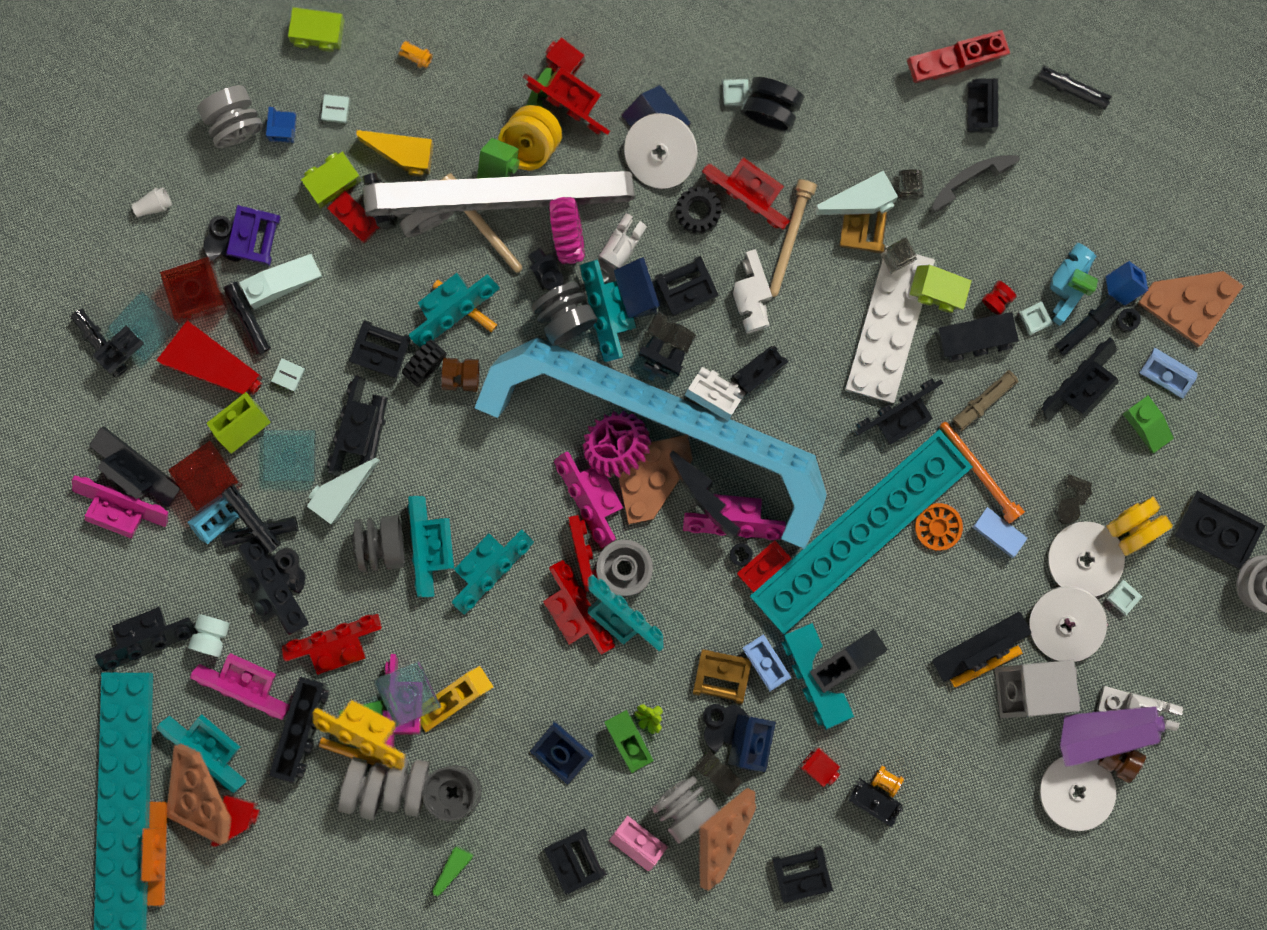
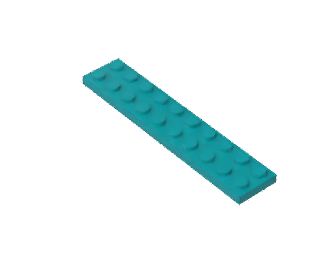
M939 429L749 597L778 630L785 634L973 466Z
M101 672L94 930H147L148 881H142L143 829L149 828L153 673Z

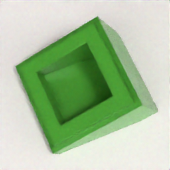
M1075 269L1068 282V286L1089 296L1095 292L1098 279L1079 269Z

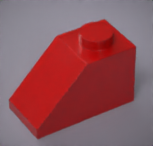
M814 747L799 765L804 772L823 787L826 784L831 786L840 775L837 772L840 766L819 747Z
M231 795L224 796L223 803L231 818L229 841L250 829L252 824L256 825L260 810L256 809L258 805L256 802ZM214 841L211 842L213 847L220 846V844Z

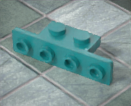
M594 260L581 264V278L584 282L587 301L598 319L594 327L597 332L604 362L623 358L617 333L635 329L634 318H628L617 281L604 284L599 261Z
M455 273L418 302L427 320L409 334L410 339L420 348L430 339H436L464 316L471 313L482 302L492 297L500 289L499 285L487 274L468 288L463 278L458 273Z
M413 495L408 497L407 510L410 515V538L413 545L412 562L415 567L416 578L414 586L418 597H434L433 571L454 569L450 518L428 520L425 496Z
M520 530L503 547L488 533L454 568L468 585L451 603L462 614H466L511 569L512 565L529 550L534 541L525 531Z
M594 575L588 577L589 591L599 598L588 608V614L622 644H625L634 635L639 633L659 652L664 649V636L659 628L648 624L644 616L639 611L632 610L621 595H615L603 579L598 580Z
M201 714L189 730H186L171 716H168L156 727L166 739L172 741L175 745L183 744L200 752L209 773L225 789L235 793L246 783V779L228 765L241 747L204 715Z

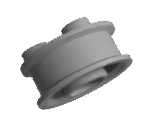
M618 540L609 544L603 549L597 561L598 579H603L615 595L619 594L622 597H630L644 590L650 582L653 572L652 560L647 550L639 543L631 540ZM623 561L629 562L632 566L631 573L625 576L617 571L618 564Z
M1266 555L1255 556L1247 560L1242 565L1236 581L1237 593L1243 604L1252 610L1267 613Z

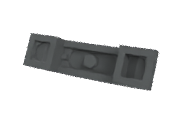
M1018 155L992 157L960 172L941 190L929 210L930 214L933 215L952 204L956 199L952 191L990 169L993 175L997 177L1017 165L1020 160Z

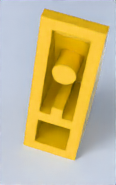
M357 130L356 135L360 142L404 171H408L409 175L421 177L423 173L430 174L433 152L432 139Z
M479 666L471 670L422 704L421 726L425 732H428L494 687L482 668Z

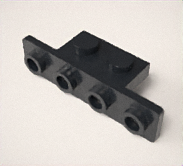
M1109 337L1105 342H1101L1096 347L1094 354L1088 360L1081 362L1077 371L1070 378L1062 382L1060 389L1044 401L1041 410L1045 419L1050 421L1066 404L1085 418L1119 383L1116 376L1102 367L1117 352L1116 344L1112 338Z
M354 376L353 381H350L348 385L347 395L349 397L347 404L341 410L340 418L342 423L340 430L338 429L334 436V452L330 454L327 461L328 473L337 477L341 474L346 452L366 457L379 410L377 406L360 402L366 382L360 376Z
M931 378L920 385L921 391L914 395L910 391L898 398L900 403L893 408L889 404L878 410L879 416L870 421L867 417L855 425L857 430L852 432L853 435L858 436L877 425L888 445L893 444L933 419L921 397L944 384L943 381L940 379L935 382Z
M104 426L98 430L91 441L90 447L105 458L97 468L103 472L107 479L121 486L126 494L138 499L149 492L165 506L172 504L181 490V486Z
M255 538L240 545L238 551L248 566L249 571L239 580L244 592L250 597L257 614L261 616L264 623L277 616L288 635L308 626V620L261 543Z
M157 607L113 625L112 628L117 646L94 655L95 661L102 671L112 670L129 661L137 660L144 655L162 650L166 646L187 640L198 632L189 617L167 625L163 611L160 607Z
M1017 612L932 659V663L943 682L971 668L976 672L988 665L986 660L995 656L996 659H999L1010 653L1008 648L1030 635L1031 630L1021 612Z

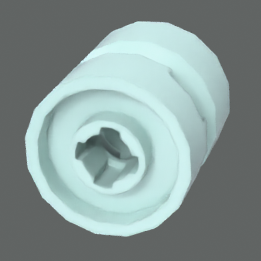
M198 614L194 626L198 633L192 635L188 648L220 657L223 648L220 638L226 637L230 623Z

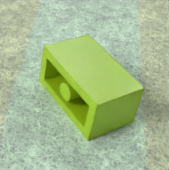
M292 7L288 37L291 43H294V46L299 48H309V45L319 46V49L323 51L340 49L345 20L340 13Z
M343 151L339 154L335 152L329 155L324 160L325 163L318 168L316 166L310 168L304 173L305 177L301 179L320 209L336 199L344 190L348 191L362 181Z
M930 264L919 265L916 268L909 295L917 297V301L922 304L932 305L933 303L939 305V310L953 313L954 310L964 309L972 280Z
M245 392L206 424L216 439L232 454L271 422L261 407Z

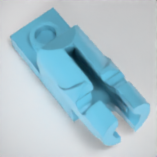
M1081 243L1075 244L1069 253V257L1073 261L1065 259L1051 279L1050 289L1066 300L1064 302L1061 299L1052 311L1056 314L1052 321L1059 326L1065 322L1084 295V293L1068 286L1074 270L1079 269L1088 274L1093 261L1097 257L1094 252Z

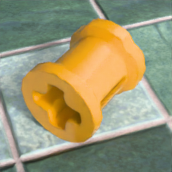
M881 765L871 785H877L887 791L889 796L893 798L902 785L904 778L902 776L898 778L885 770V767Z

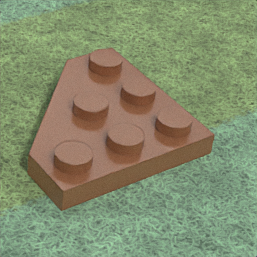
M1224 271L1156 281L1149 286L1148 291L1144 293L1137 304L1197 347H1200L1244 285Z
M688 435L651 442L648 446L650 453L644 454L645 462L639 461L637 463L639 470L634 467L631 468L630 475L626 474L625 471L622 472L619 481L628 525L650 521L655 518L680 480L670 461V452L673 450L689 463L693 460Z
M183 744L176 745L173 751L167 817L220 845L228 842L231 818L200 752Z
M746 788L700 826L701 888L709 891L724 878L755 813V791Z

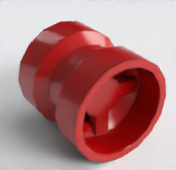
M998 280L993 286V291L986 293L981 300L990 311L999 315L1005 311V306L1008 303H1012L1017 295L1008 285Z

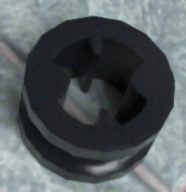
M1132 308L1122 310L1116 318L1118 328L1124 332L1135 330L1141 322L1139 312ZM1126 314H1130L1129 317L1133 316L1135 319L1131 326H1127L1128 323L1124 324L1122 321Z
M745 543L736 544L730 551V559L737 566L747 565L753 557L752 549ZM739 548H744L745 553L748 554V559L744 558V562L737 561L738 557L734 555L735 550L739 551Z

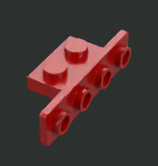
M559 66L546 86L527 74H524L522 77L528 81L525 86L538 94L541 90L548 95L547 101L558 108L561 104L569 110L566 114L578 122L581 118L589 122L587 128L598 135L601 132L607 135L610 133V130L588 116L601 94Z
M741 159L730 177L712 164H708L702 170L709 182L715 185L720 184L727 189L726 193L736 200L741 199L747 204L746 207L755 214H762L774 228L785 229L790 223L788 218L771 207L784 186L747 159Z
M564 560L550 566L549 570L561 590L543 602L568 644L570 645L588 634L601 655L613 649L615 644L611 634L588 614V608L591 605L586 598L585 591L575 580L572 569L566 565Z
M379 614L365 615L357 621L341 623L333 629L324 632L317 631L311 636L300 640H291L282 646L284 661L309 654L318 675L366 659L359 637L382 629Z

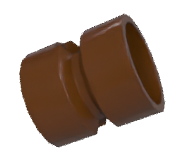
M443 358L442 390L457 391L459 387H462L463 391L478 392L479 359H464L463 362H460L458 358Z
M1133 749L1100 758L1098 765L1109 772L1116 771L1117 777L1130 784L1140 772L1146 760V755Z

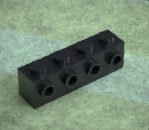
M299 677L269 776L291 783H297L298 779H303L307 764H304L306 754H311L315 740L311 739L313 730H318L313 723V711L316 708L320 709L321 704L326 705L330 690L326 689L328 684Z

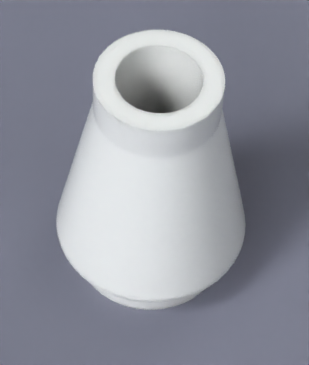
M162 187L160 189L154 188L140 200L133 203L132 209L139 218L144 215L167 211V207L172 204L167 191Z

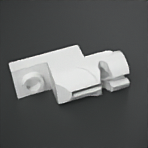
M629 214L624 215L599 255L598 261L604 284L615 282L614 270L626 265L633 254L635 246L647 228L644 223L639 221L633 231V235L628 237L626 232L633 222V216Z
M756 249L746 252V260H743L746 274H751L752 277L736 282L733 290L739 314L751 315L743 321L747 334L762 330L770 325L766 305H763V303L770 301L772 294Z
M1103 686L1097 711L1157 706L1159 716L1161 712L1182 715L1183 707ZM1164 719L1165 729L1177 731L1180 723Z

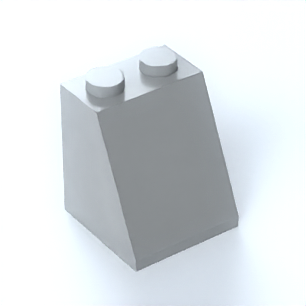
M1074 660L995 668L1000 718L1080 711V696L1076 680L1077 670Z

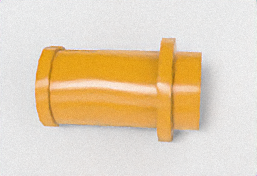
M408 41L402 44L399 51V56L417 63L419 68H427L433 56L429 53L428 49L422 50Z

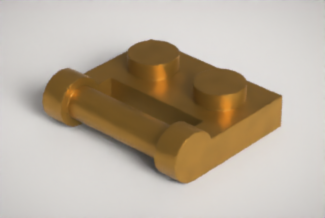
M880 211L877 212L873 242L866 241L870 214H844L839 247L884 253L885 245L883 244L887 212L882 214Z
M702 649L693 695L700 696V694L735 700L736 704L743 705L751 667L750 660ZM704 676L739 683L738 690L703 684Z

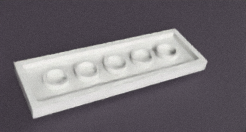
M886 246L845 388L846 391L894 404L922 307V303L917 301V297L909 295L917 266L929 264L933 266L935 259Z

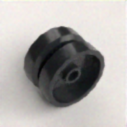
M754 77L749 88V93L753 97L745 98L741 113L749 120L767 128L783 132L792 131L796 120L793 112L800 110L804 99L803 94L780 81L766 77Z

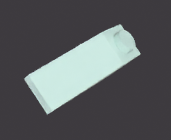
M882 171L816 205L815 212L817 215L874 214L878 211L882 214L895 207L893 203L896 202L898 196L885 172Z
M312 254L264 270L239 283L250 305L255 310L321 278L322 275Z
M374 458L320 487L317 485L309 495L311 501L307 507L328 523H335L339 520L380 460Z

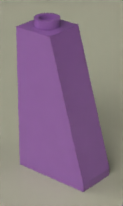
M1157 706L1065 715L1060 744L1065 767L1160 743L1161 732H1165L1164 717L1159 716Z

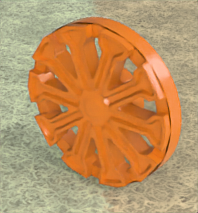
M935 503L928 506L917 516L915 522V533L918 540L925 547L935 551L947 550L953 547L959 541L963 532V523L959 513L953 507L943 503ZM934 508H939L938 517L934 512ZM947 509L950 514L944 518V511ZM929 512L932 520L925 517L924 514ZM953 517H956V520H957L956 523H949V522H948V521L951 520ZM920 521L927 523L929 526L921 527L919 525ZM949 528H957L958 533L950 531ZM930 531L925 537L921 536V532ZM934 535L933 544L930 545L928 540ZM946 535L953 538L951 543L948 542ZM939 537L944 544L942 547L938 546Z

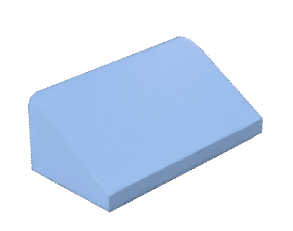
M1156 348L1153 349L1140 371V374L1182 399L1197 379L1195 371Z
M988 507L972 526L973 529L1011 558L1016 556L1027 540L1026 536Z
M764 634L742 648L769 691L791 678Z

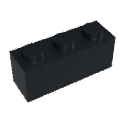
M1012 312L939 327L935 331L941 359H949V363L962 361L965 355L973 354L974 358L986 356L989 354L988 350L998 349V352L1009 351L1013 349V345L1019 342Z

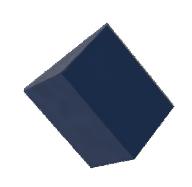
M661 85L640 94L621 114L630 127L641 118L655 113L672 115L685 123L687 127L691 125V122Z
M644 257L614 270L628 318L656 314L659 302Z
M738 714L728 765L766 772L776 722Z
M556 721L553 722L529 751L567 785L593 756L588 749Z

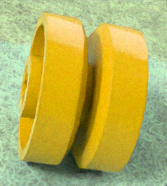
M528 105L519 108L511 116L509 121L502 127L498 140L519 148L518 160H520L518 168L531 171L539 169L549 160L551 154L555 152L561 142L562 130L557 118L550 111L541 106Z
M1154 496L1140 504L1136 503L1120 513L1118 518L1106 525L1112 537H1118L1127 531L1130 533L1118 545L1125 556L1150 543L1173 527L1166 515L1158 516L1150 521L1149 518L1160 509V505Z

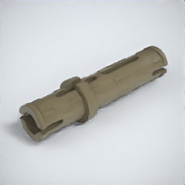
M1007 370L1002 377L975 400L971 399L967 403L968 406L952 418L955 426L963 431L975 419L981 418L992 404L1019 382L1017 377L1010 370Z

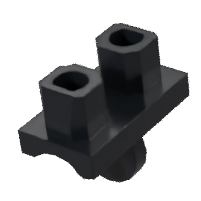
M538 248L528 255L529 260L533 264L530 268L542 290L547 289L550 291L563 285V275L551 253L545 255L542 249Z
M126 325L95 352L92 357L111 375L136 353L144 343Z
M654 336L648 341L646 346L642 345L639 351V356L655 364L653 366L646 362L643 366V369L651 372L648 380L653 382L656 376L665 380L668 373L661 370V367L679 376L683 369L681 365L685 352L673 347L668 358L660 355L659 353L665 342Z

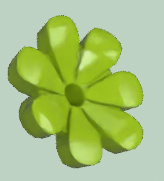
M644 704L637 706L638 710L634 712V715L637 719L641 720L638 722L641 729L648 727V731L651 734L659 733L662 729L660 725L662 721L660 715L663 714L662 708L660 706H655L653 709L647 708Z

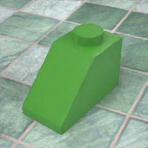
M491 138L480 150L477 179L509 177L511 174H515L520 164V160H518L519 148Z
M1149 395L1122 413L1152 453H1155L1174 439L1164 415Z
M627 710L604 722L631 773L654 761Z

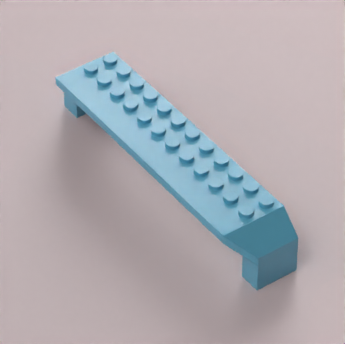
M538 337L500 355L490 367L475 409L498 418L508 406L517 383L544 373L781 474L794 504L781 539L801 548H806L827 495L815 455L731 419L727 421L708 409L562 347L551 346L550 342Z

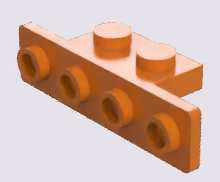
M150 802L149 828L143 829L142 881H148L147 905L163 906L165 904L167 802Z

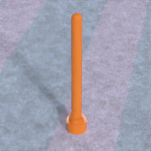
M942 422L940 424L941 431L973 466L971 469L1002 506V512L1005 514L1003 517L1008 524H1011L1024 514L1023 508L1019 504L1016 505L1015 502L1011 503L949 423Z

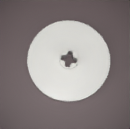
M663 113L647 115L638 120L630 128L626 136L624 145L626 162L632 173L646 185L655 188H671L686 180L694 170L697 161V144L691 130L678 118ZM660 145L662 150H666V153L663 154L662 157L659 152H656V149L660 147Z
M1078 522L1067 526L1056 535L1048 553L1049 570L1054 581L1060 587L1071 586L1081 588L1094 597L1108 592L1119 581L1124 569L1125 556L1118 546L1119 539L1112 537L1105 526L1095 522ZM1085 552L1088 553V557L1093 559V562L1088 563L1087 567L1083 561H1080V557L1085 556Z
M1071 586L1058 587L1045 593L1033 607L1030 616L1031 636L1036 646L1048 657L1057 661H1081L1094 654L1102 645L1107 631L1106 614L1100 602L1089 592ZM1066 618H1069L1070 622H1075L1072 625V630L1061 626Z
M1060 757L1050 764L1044 772L1040 783V800L1046 814L1057 825L1073 831L1089 830L1102 824L1111 814L1116 801V786L1111 773L1098 765L1099 760L1096 759L1065 767L1064 759ZM1074 786L1076 788H1083L1081 792L1082 798L1073 796L1075 792Z

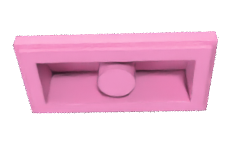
M629 816L624 819L609 839L613 845L647 871H650L668 848V846Z

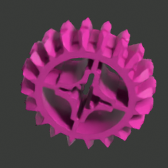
M559 197L551 200L549 204L551 227L559 261L562 264H575L576 262L583 261L585 256L584 237L576 200L572 197Z
M613 411L611 417L604 414L602 421L595 419L596 426H588L591 434L584 435L586 443L582 444L585 451L584 456L589 461L591 468H594L601 475L605 473L610 478L613 474L620 478L624 471L630 475V469L633 467L639 470L637 463L639 461L645 462L644 454L650 453L648 446L651 444V440L648 437L649 431L643 421L638 419L636 415H628L625 411H622L620 415Z

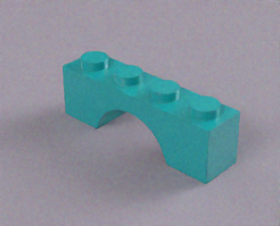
M813 623L784 635L785 641L781 642L787 656L792 655L795 662L792 665V669L796 678H802L806 688H803L802 691L807 702H813L816 711L812 713L817 725H823L824 729H828L853 718L854 714L845 694L829 691L824 693L810 673L813 670L815 655L823 647Z

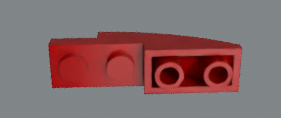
M1003 30L959 41L949 47L911 56L906 61L914 83H918L932 78L937 80L981 66L1009 55L1010 51Z

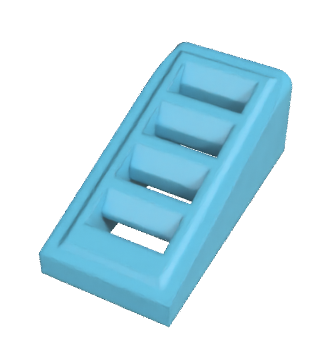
M221 497L187 522L197 537L206 544H209L239 518L235 511L230 513L225 507L228 502L224 497ZM221 510L225 518L222 519L217 512ZM213 517L217 523L213 525L209 519ZM203 524L208 528L206 531L201 527Z

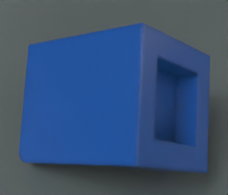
M269 107L266 129L268 140L294 143L296 113L276 111L274 107Z
M1130 261L1106 276L1109 295L1113 296L1123 305L1129 304L1148 291L1145 272Z

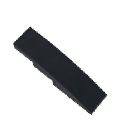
M672 450L669 454L670 461L688 493L708 518L734 541L740 534V527L723 515L726 511V504L709 491L713 487V481Z

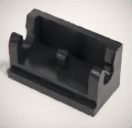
M998 78L973 79V82H968L967 133H995L998 129Z
M771 345L732 376L740 388L746 392L747 396L787 366V359L779 354L776 346L772 347Z
M861 778L857 780L846 799L892 828L896 823L898 814L903 810V804Z

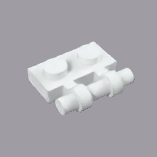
M702 367L689 386L685 396L729 421L746 392L739 389L738 384L733 381L729 383L719 377V373L716 371H709Z

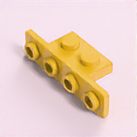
M353 700L350 701L338 719L318 708L313 711V723L320 731L329 732L337 736L341 742L358 747L364 754L377 757L388 767H395L399 770L403 769L405 755L385 744L396 729V723Z

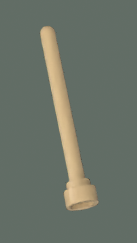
M450 173L440 181L457 179ZM476 210L464 211L511 269L516 273L521 272L522 265Z
M798 179L795 190L797 191L796 195L798 198L771 282L770 292L772 297H776L779 294L807 200L811 199V195L815 194L817 184L807 180Z

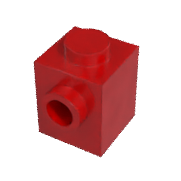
M562 37L557 43L553 41L545 51L547 54V68H551L553 73L560 66L572 75H575L585 62V55Z

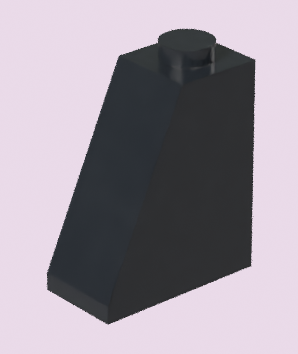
M873 629L811 670L810 673L825 693L888 651V649Z

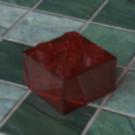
M209 257L160 272L174 320L177 323L183 324L187 320L192 321L228 309L213 261Z
M211 441L168 469L192 506L199 513L223 497L221 493L230 485L234 484L237 489L243 485L219 449Z

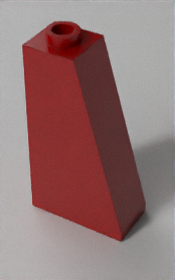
M188 320L157 358V361L164 367L239 395H243L245 392L249 395H254L262 386L260 381L263 377Z

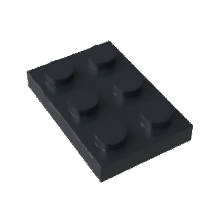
M1197 490L1189 502L1173 536L1240 570L1242 565L1249 560L1265 525Z

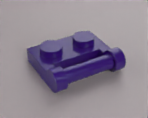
M237 205L226 255L270 266L272 261L270 253L276 225H279L281 216ZM262 220L267 222L259 254L253 251L259 223Z

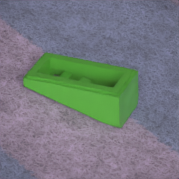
M459 846L454 847L433 890V894L436 896L441 894L470 862L474 854Z

